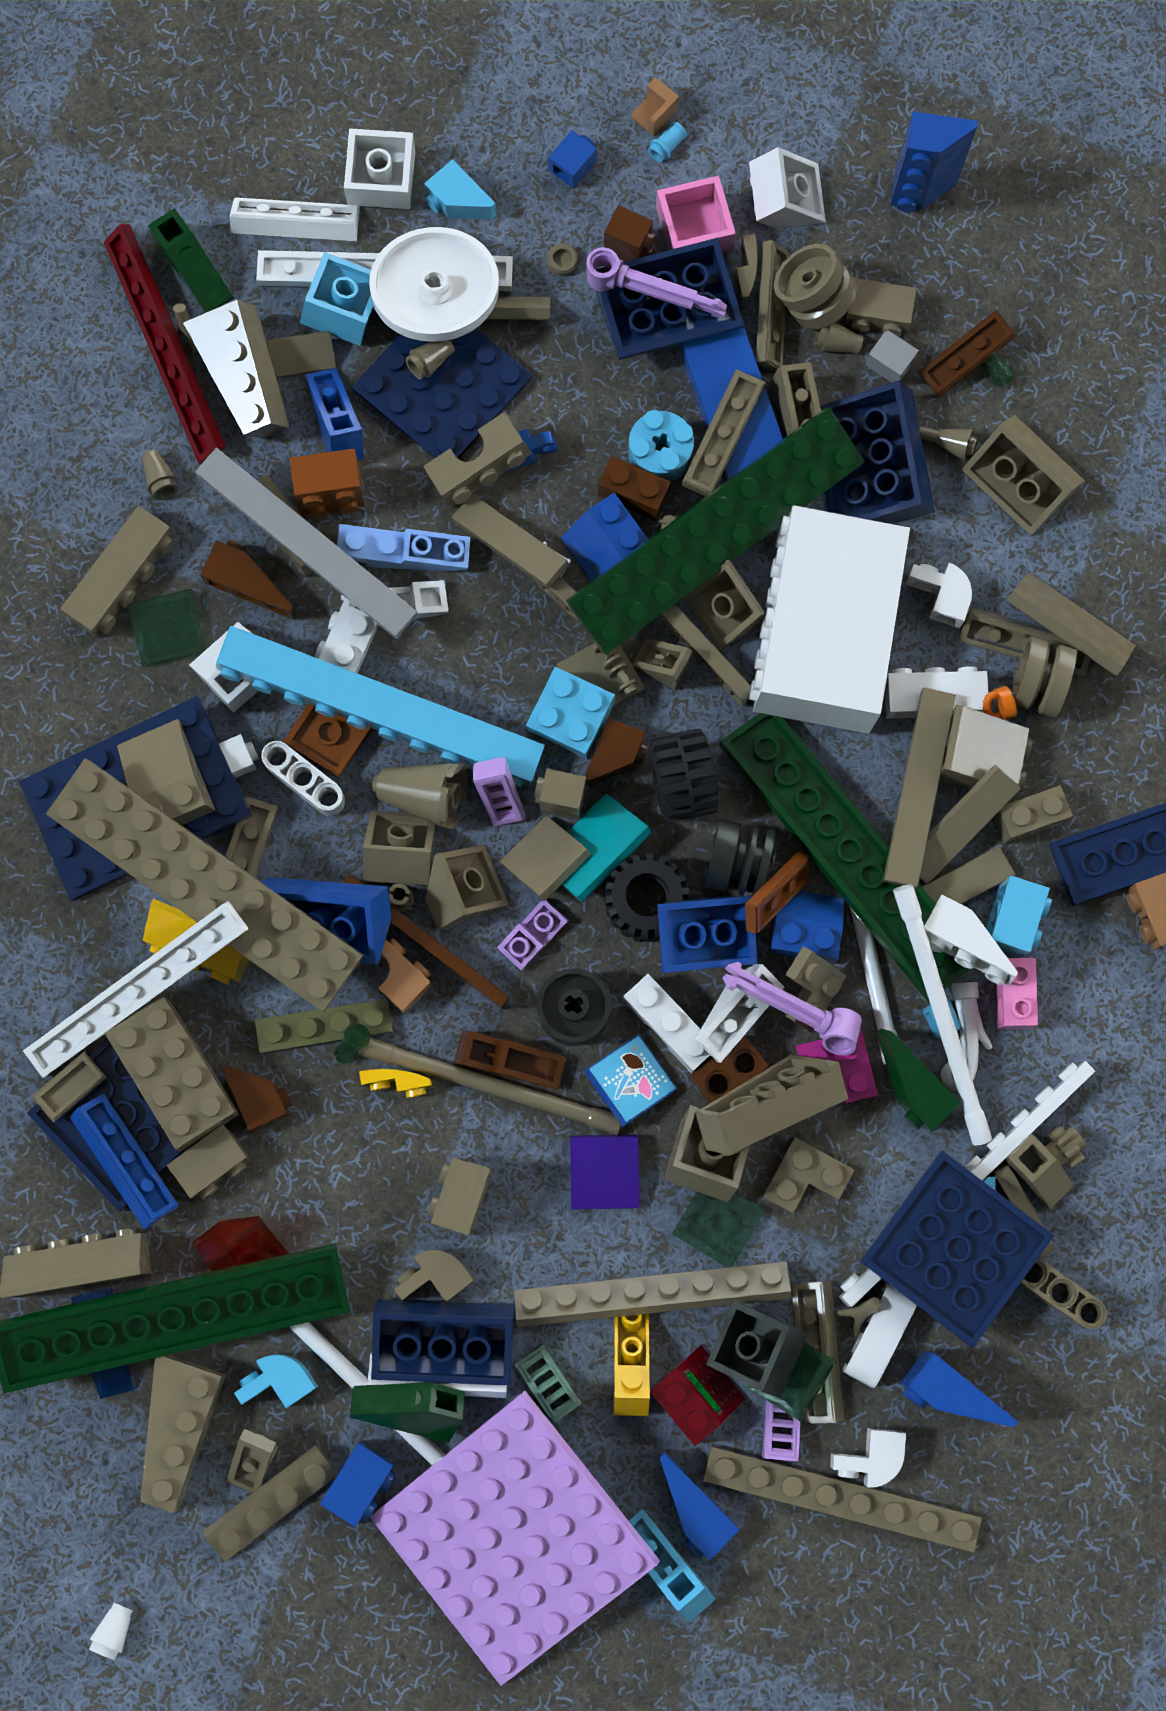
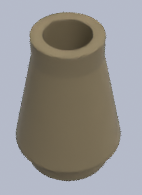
M834 322L827 327L816 330L814 346L820 347V350L825 352L859 354L864 336L856 334Z
M450 340L430 342L410 350V355L405 359L406 364L416 378H429L455 349Z
M158 450L145 452L141 456V460L144 466L148 493L157 500L171 498L178 491V478L162 459Z

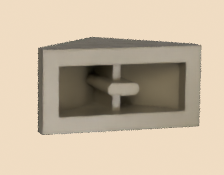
M646 638L634 658L632 666L675 690L691 662L693 651L687 647Z

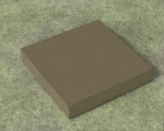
M546 815L500 863L545 902L591 854L587 848Z

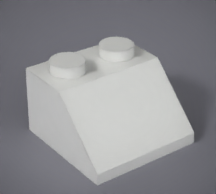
M779 147L749 162L750 183L753 190L754 213L757 222L773 228L826 223L818 163Z

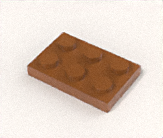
M308 704L283 740V743L340 779L373 728L366 726V729L363 730L346 723L347 718L336 714L334 718L321 715L315 711V706Z

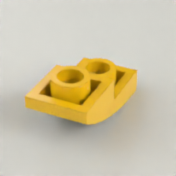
M393 1069L359 1071L361 1085L363 1087L370 1086L371 1092L391 1088L390 1082L393 1081L396 1082L397 1092L399 1094L406 1093V1098L426 1095L427 1088H433L432 1081L429 1078L408 1071Z

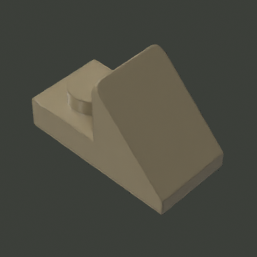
M244 1429L238 1440L226 1482L249 1492H255L262 1486L278 1449L276 1442L267 1439L261 1434H255Z

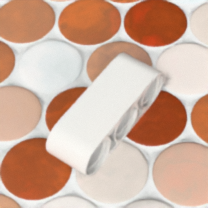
M273 741L263 748L261 758L267 770L320 813L326 816H334L343 810L345 797L341 788L287 744L281 741ZM278 752L285 753L286 760L283 764L278 766L270 764L272 755ZM308 772L312 774L309 784L299 786L295 783L300 773ZM334 792L338 795L335 804L331 806L321 804V798L324 794Z
M887 1283L882 1289L884 1294L880 1300L881 1309L868 1317L867 1322L869 1324L865 1332L860 1333L851 1351L853 1356L848 1364L845 1363L842 1370L845 1374L871 1388H875L881 1379L916 1308L915 1304Z

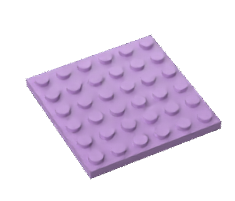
M526 1391L518 1395L370 1516L500 1686L655 1568L660 1562Z

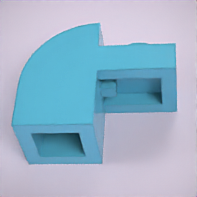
M273 1354L256 1361L263 1374L259 1376L257 1371H254L238 1382L242 1388L234 1394L242 1405L272 1386L285 1408H288L315 1390L318 1385L307 1368L298 1359L285 1354Z

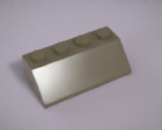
M134 1227L116 1230V1237L103 1239L102 1233L82 1236V1243L69 1245V1240L64 1239L48 1242V1249L35 1251L34 1245L13 1248L14 1255L4 1256L0 1297L17 1298L150 1275L152 1271L146 1233H137V1229Z

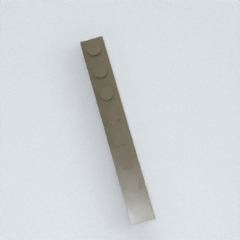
M787 1262L514 1290L517 1327L732 1305L733 1300L743 1304L791 1298Z
M713 1446L710 1448L703 1477L704 1482L973 1553L975 1552L982 1520L980 1516Z

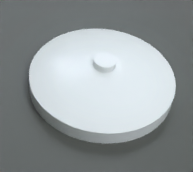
M443 227L417 229L394 239L375 259L369 280L372 303L382 321L403 336L429 342L455 339L476 329L491 314L499 294L497 265L488 249L477 239L464 232Z

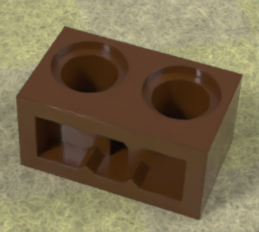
M744 1035L721 1063L712 1058L694 1072L689 1079L710 1104L763 1072L769 1065ZM742 1055L749 1057L753 1062L752 1071L749 1073L739 1072L735 1067L737 1057ZM714 1076L722 1077L727 1084L726 1091L723 1094L711 1092L708 1086L710 1078Z

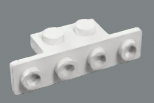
M341 595V600L344 602L340 611H335L332 614L328 629L331 630L327 641L322 640L320 642L315 658L358 674L378 624L364 612L356 609L353 603Z

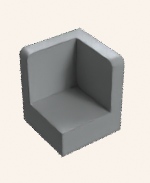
M887 330L869 353L865 365L890 382L901 381L914 363L919 350Z

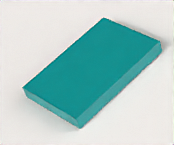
M606 793L567 832L587 848L591 855L561 886L582 903L652 831L645 823Z

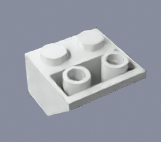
M239 622L234 625L236 628L251 633ZM226 632L190 663L189 666L234 713L258 690L252 688L253 683L240 678L239 682L228 680L220 675V670L216 669V661L226 638Z

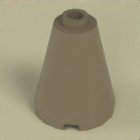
M460 763L384 767L380 773L375 774L372 788L379 800L442 828L452 830L456 828L462 815H457L456 811L460 800L464 803L466 802L468 773L466 770H461L464 765Z

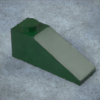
M881 1028L876 1034L898 1103L907 1112L904 1118L917 1130L922 1127L933 1132L960 1104V1101L892 1031Z

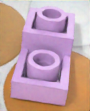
M541 900L522 923H519L497 949L520 970H523L570 920L549 900L545 902Z

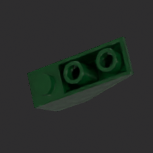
M175 208L148 225L154 242L205 313L224 305L234 298L196 237Z
M436 1383L354 1386L349 1418L449 1443L463 1420L465 1391Z

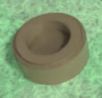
M561 243L554 245L548 251L547 266L557 276L571 275L578 266V253L569 244Z

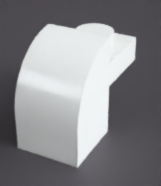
M951 563L947 565L944 574L939 573L938 569L928 564H920L918 566L914 564L906 585L936 594L929 619L960 629L965 621L972 598L971 584L966 574Z
M867 1428L865 1456L831 1453L830 1467L833 1470H838V1476L859 1478V1472H864L863 1485L866 1487L882 1486L890 1482L899 1473L903 1465L906 1433L896 1430Z

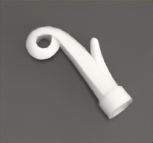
M978 982L954 983L951 985L952 999H955L957 1017L962 1026V1029L959 1030L961 1046L973 1081L978 1067L979 1040L987 1050L992 1048V1044L985 1033L978 1011ZM948 1062L941 1071L942 1083L949 1090L957 1092L958 1090L952 1078V1071Z

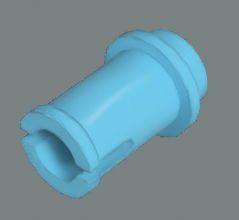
M672 122L658 139H653L650 142V147L648 148L650 156L659 163L663 160H669L671 152L687 137L686 130L678 122Z

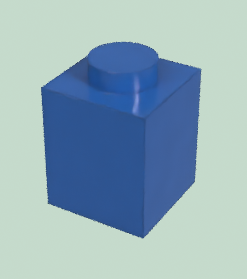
M571 130L548 157L549 171L571 188H574L596 163L597 148L589 137L585 135L580 136Z

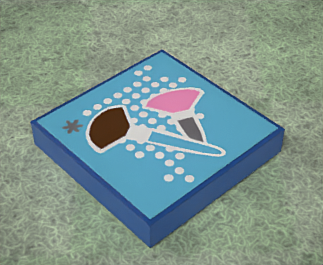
M640 1034L584 1071L622 1127L678 1089Z

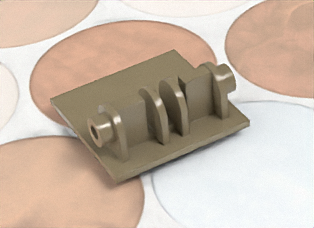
M594 642L592 645L556 664L558 668L615 694L616 702L614 706L645 689L644 684L621 645L607 655H604Z

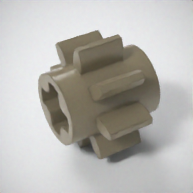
M1060 1126L1045 1136L1050 1142L1045 1147L1058 1160L1061 1166L1066 1163L1068 1168H1073L1085 1159L1081 1151L1087 1148V1145L1073 1127L1065 1131Z

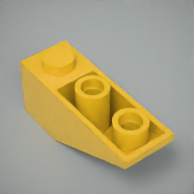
M649 1313L614 1317V1415L648 1416L650 1401Z

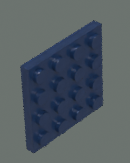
M477 328L461 337L451 339L450 341L455 351L446 358L429 378L424 377L422 379L416 378L411 373L405 359L410 355V350L430 342L411 339L400 334L352 386V391L434 459L448 449H451L460 458L480 436L478 429L499 416L533 378L529 371Z
M106 1038L89 1054L108 1077L103 1083L56 1123L52 1122L38 1104L27 1114L118 1211L122 1212L128 1206L71 1120V1115L77 1108L105 1094L158 1175L184 1151L175 1150L110 1041Z
M940 1151L859 1262L969 1347L974 1348L1054 1235L944 1151Z

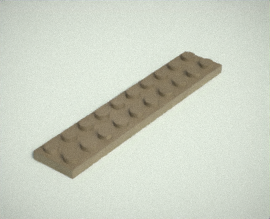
M85 758L46 813L50 818L197 923L219 906L229 901L249 929L228 945L322 1012L327 1010L364 957L362 953L89 759Z

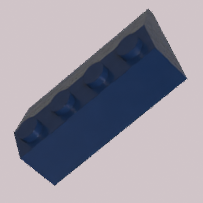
M718 238L623 262V264L629 266L630 269L696 290L698 295L713 300L715 298L720 299L727 305L724 317L711 316L712 313L694 307L690 310L625 287L619 288L615 286L614 289L609 291H596L600 309L619 360L744 328ZM608 267L595 269L599 273L610 271Z
M898 380L820 406L821 411L825 408H831L864 460L863 464L825 491L828 512L883 523L907 521L935 512L912 389Z

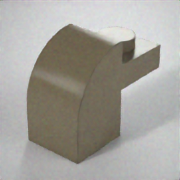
M428 1250L414 1256L421 1269L416 1272L412 1267L399 1276L396 1280L400 1285L394 1288V1291L401 1300H405L428 1281H431L447 1302L475 1280L463 1263L454 1255L441 1250Z

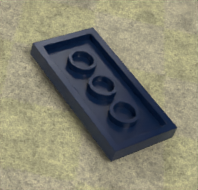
M1166 803L1056 840L1048 845L1072 906L1130 887L1135 883L1166 872Z

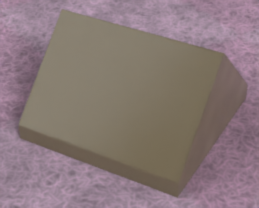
M725 560L721 564V570L684 597L719 651L761 626L765 616V612L730 560Z

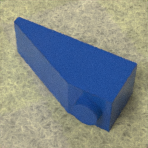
M333 368L305 374L327 452L355 449L357 459H364L362 429L337 369Z
M662 1451L658 1456L683 1532L688 1538L684 1544L698 1558L704 1554L711 1560L739 1531V1528Z

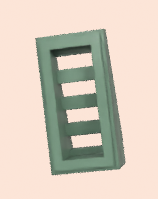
M543 1345L515 1364L553 1424L582 1404ZM541 1358H544L546 1364L530 1375L526 1369ZM551 1369L554 1375L537 1386L534 1381ZM559 1381L562 1387L545 1398L542 1392ZM567 1393L570 1399L553 1410L550 1404Z

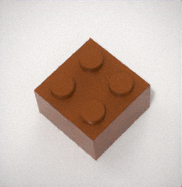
M355 449L289 458L294 496L301 515L307 514L309 518H320L325 516L327 511L339 510L343 514L357 512L359 510L358 507L365 506L361 471Z

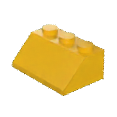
M153 898L150 904L143 941L151 946L149 952L155 954L197 922L178 908ZM227 944L195 967L193 971L198 972L199 968L202 967L212 971L210 978L226 985H229L230 980L239 983L249 959Z

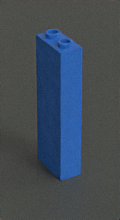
M745 328L678 345L706 430L736 369L762 380ZM765 387L722 475L724 483L783 440Z

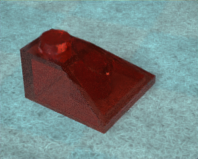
M260 1216L219 1221L193 1241L202 1259L212 1272L290 1254Z

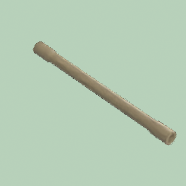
M365 1036L360 1050L361 1056L387 1064H396L560 1115L608 1133L618 1135L621 1124L610 1111L568 1101L396 1047L394 1044Z

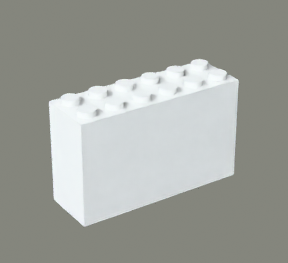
M794 505L789 517L783 516L781 528L778 529L776 537V557L773 559L770 572L772 582L770 588H768L765 601L767 611L760 630L759 638H762L760 650L758 649L754 665V669L758 670L756 671L755 679L752 681L749 700L754 701L753 712L867 734L870 733L881 715L909 538V527Z

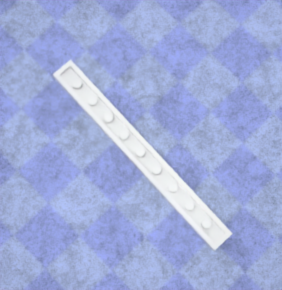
M1086 1061L1078 1066L1072 1062L1058 1075L1062 1081L1054 1089L1047 1086L1035 1097L1038 1104L1030 1112L1023 1109L1010 1122L1014 1126L1012 1130L1006 1135L1002 1132L998 1133L986 1145L990 1151L982 1159L976 1155L964 1167L979 1179L983 1180L1081 1086L1095 1070ZM869 1269L861 1276L854 1273L840 1286L844 1292L839 1298L848 1307H852L881 1278Z

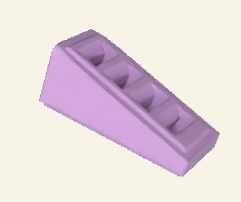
M500 757L475 763L473 766V782L493 826L525 820V813L506 759ZM512 806V808L504 809L500 811L496 810L498 808Z
M785 1388L781 1398L794 1399L793 1406L775 1405L774 1398L778 1397L766 1394L763 1458L798 1461L802 1389ZM773 1412L792 1413V1420L773 1419ZM773 1426L792 1428L791 1435L772 1433ZM772 1441L791 1442L790 1449L772 1448Z

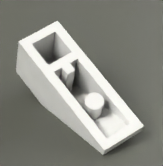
M748 964L741 968L782 990L785 988L763 964ZM726 986L695 1040L717 1062L721 1063L769 1007V1004L738 988L731 991Z

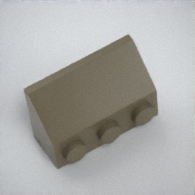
M1016 415L1002 422L962 468V471L1031 536L1085 482Z

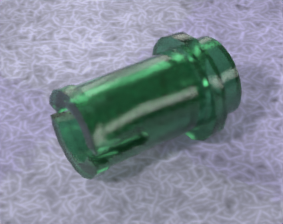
M997 353L981 364L992 377L991 382L993 385L998 384L999 387H1003L1015 376L1012 371L1013 366H1007Z
M354 1024L346 1028L343 1040L334 1050V1056L338 1055L336 1057L337 1061L345 1065L351 1064L360 1049L365 1048L369 1044L370 1033L364 1025Z

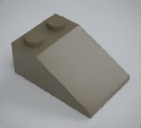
M179 719L117 745L128 788L180 825L216 811Z

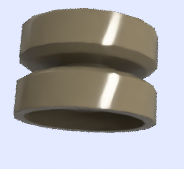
M817 243L804 246L792 253L780 266L775 275L773 285L776 296L789 309L795 320L804 328L809 329L827 327L839 320L850 309L857 292L855 278L843 266L841 259L828 245Z
M1030 636L1017 664L1011 692L1017 708L1028 710L1034 704L1037 697L1036 707L1038 713L1056 718L1062 709L1071 684L1077 659V649L1059 644L1049 657L1050 647L1048 641Z

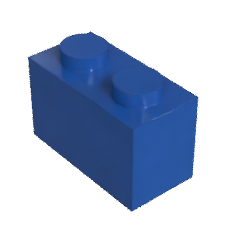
M358 1442L320 1505L354 1527L357 1526L360 1520L367 1523L377 1507V1504L372 1501L379 1489L386 1492L397 1475L391 1471L395 1463L364 1442Z

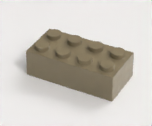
M164 996L105 1032V1035L175 1150L184 1151L222 1124L225 1125L240 1115L171 1001Z

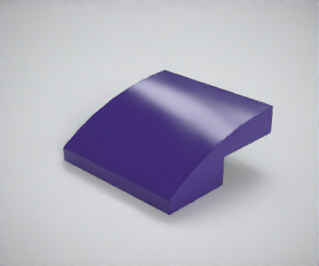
M638 1134L570 1136L571 1209L639 1208Z

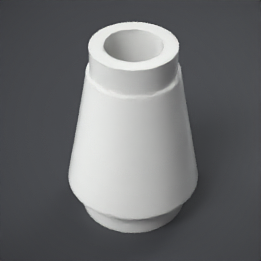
M113 1603L111 1609L91 1636L90 1640H92L89 1650L115 1660L118 1652L122 1653L133 1610Z

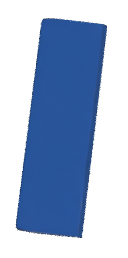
M105 1094L98 1096L74 1111L71 1115L72 1122L144 1229L149 1228L179 1207V1204Z

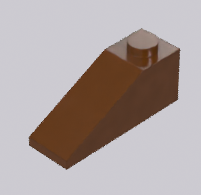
M216 540L200 574L203 582L294 620L296 613L293 606L251 557L244 552L245 548L232 541H227L224 544Z

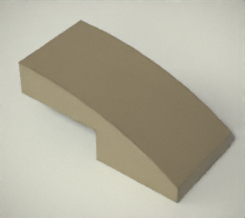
M755 234L742 236L741 252L744 266L737 267L734 280L741 309L747 308L754 288L758 257Z

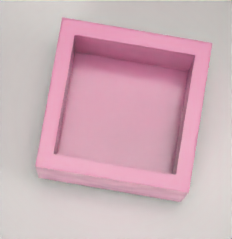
M719 175L657 190L656 210L668 250L718 238L722 253L733 250L736 233Z

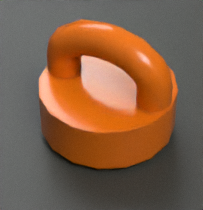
M1002 686L996 688L985 696L983 700L984 713L1003 720L1016 716L1017 706L1009 687ZM992 700L994 701V705H995V708H996L997 713L992 712V709H991V702H992Z

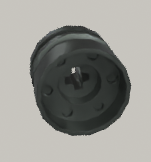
M719 819L704 887L726 892L731 879L734 878L739 879L738 894L741 896L745 894L747 883H754L753 896L771 878L776 855L775 831L767 829L762 844L757 842L759 827L754 826L748 840L741 839V823Z

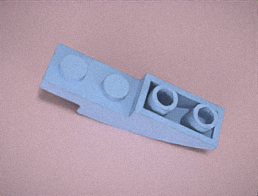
M339 524L336 545L356 562L366 563V567L460 571L468 569L470 537L413 529L397 532Z

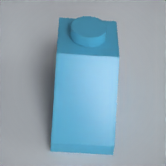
M453 159L424 183L425 201L435 213L441 211L447 218L492 220L496 216L495 202Z

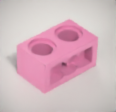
M1008 958L1018 974L1010 986L996 984L997 1029H1032L1038 1026L1036 958Z

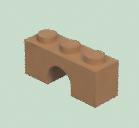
M394 938L389 942L385 939L381 958L389 963L390 972L388 978L378 989L405 1015L432 986L431 982L427 979L431 973L418 961L412 965L403 956L407 951Z

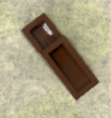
M462 1031L453 1064L559 1090L567 1057L505 1039H497L472 1031Z

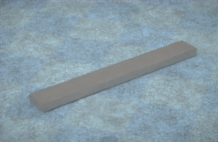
M217 447L196 469L195 473L200 479L395 639L399 637L418 615L414 608Z

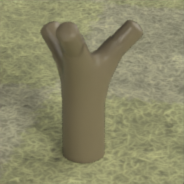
M182 303L176 304L173 307L178 322L176 332L178 336L183 334L192 352L197 353L198 350L183 324L191 320L186 306Z
M873 1297L864 1303L860 1302L853 1308L839 1309L837 1314L838 1316H850L855 1319L853 1336L858 1337L860 1327L865 1319L881 1309V1301Z

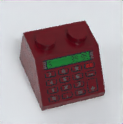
M702 1345L696 1348L650 1388V1393L694 1446L721 1425L745 1400V1397L726 1374L706 1365L710 1355Z

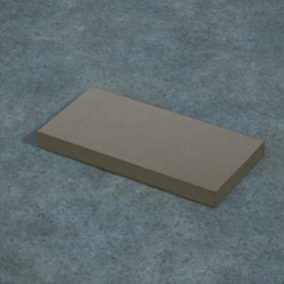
M1027 572L1007 599L1010 604L1114 675L1119 674L1136 646L1030 572Z

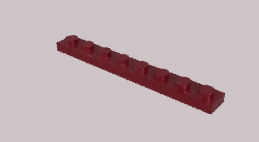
M119 224L104 241L105 247L199 464H202L216 447L223 451L226 445L131 225Z

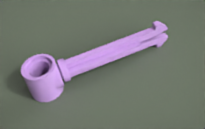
M597 248L587 257V282L596 291H609L614 289L615 286L619 288L625 287L690 310L694 307L712 313L711 316L724 317L727 305L720 299L715 298L713 300L698 295L696 290L630 269L609 248ZM600 266L608 267L610 271L607 273H599L595 269Z
M739 962L725 967L732 974H725L723 976V980L729 990L733 991L735 988H738L813 1027L814 1031L818 1032L820 1038L823 1039V1047L833 1054L850 1055L855 1051L862 1023L860 1015L855 1011L847 1008H835L830 1012L827 1010L822 1011L741 969L742 964Z

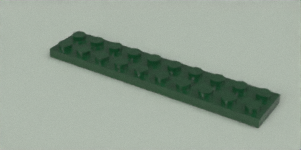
M825 408L568 598L566 602L602 654L607 655L721 570V564L725 560L733 561L780 526L783 516L789 517L793 505L799 507L807 506L863 464L864 460L831 408Z
M764 713L757 714L722 739L719 746L929 1003L930 1001L905 922L901 918L893 892L894 889L901 885L883 882L890 847L783 717ZM918 883V887L914 890L925 926L936 903ZM932 950L944 991L972 970L959 965L954 960L955 957L943 951L939 953Z
M336 1243L0 1320V1382L3 1394L349 1313L350 1309Z

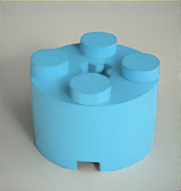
M658 410L648 411L634 424L630 432L628 445L630 464L670 482L681 478L687 472L692 460L694 447L692 428L684 419L674 413ZM660 445L665 446V447H663V448L661 449V451H658V450L655 449V448H659Z

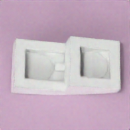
M444 580L412 582L411 586L389 588L417 611L418 615L414 619L448 613Z

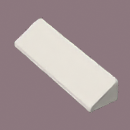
M234 198L229 216L231 233L357 241L360 206ZM240 206L257 207V209H253V208H240ZM270 208L289 209V211L270 210ZM301 210L320 211V213L301 212ZM333 212L352 213V214H351V215H347V214H333Z

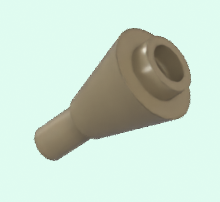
M920 426L922 440L937 443V446L964 461L967 455H974L978 443V437L973 436L974 429H941L939 431Z

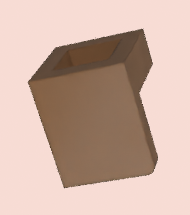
M655 77L647 85L646 99L631 114V118L654 136L678 111L679 96Z

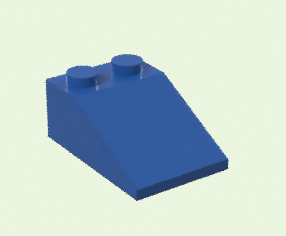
M726 896L657 904L662 973L727 967L735 962H739L742 965L758 964L756 934L746 931L745 903L752 896Z
M924 1351L899 1383L906 1389L903 1395L914 1405L922 1409L928 1406L936 1410L1015 1427L1018 1423L1017 1420L935 1353Z

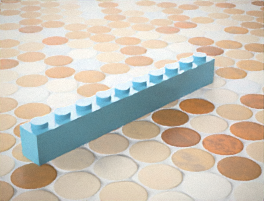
M231 625L216 661V669L220 670V675L228 680L239 682L240 678L253 683L252 688L260 692L271 694L273 690L283 694V699L292 704L302 706L304 702L315 706V711L321 715L334 718L336 714L347 718L346 723L353 727L365 730L366 726L379 730L378 735L387 740L397 741L400 738L410 742L409 747L419 752L428 753L429 750L441 754L440 758L448 763H460L461 761L471 765V770L473 771V766L477 762L504 757L516 788H521L522 784L528 786L532 782L545 746L539 742Z

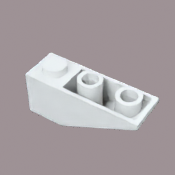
M941 894L924 926L931 950L939 953L943 951L955 957L954 960L965 968L972 969L974 967L980 970L993 983L1010 986L1018 972L971 909Z

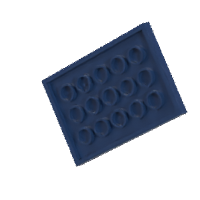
M198 696L19 781L71 901L130 875L46 815L85 758L127 786L117 745L179 719L216 810L182 826L201 840H204L253 816L237 779L232 773L220 747V741L204 705Z

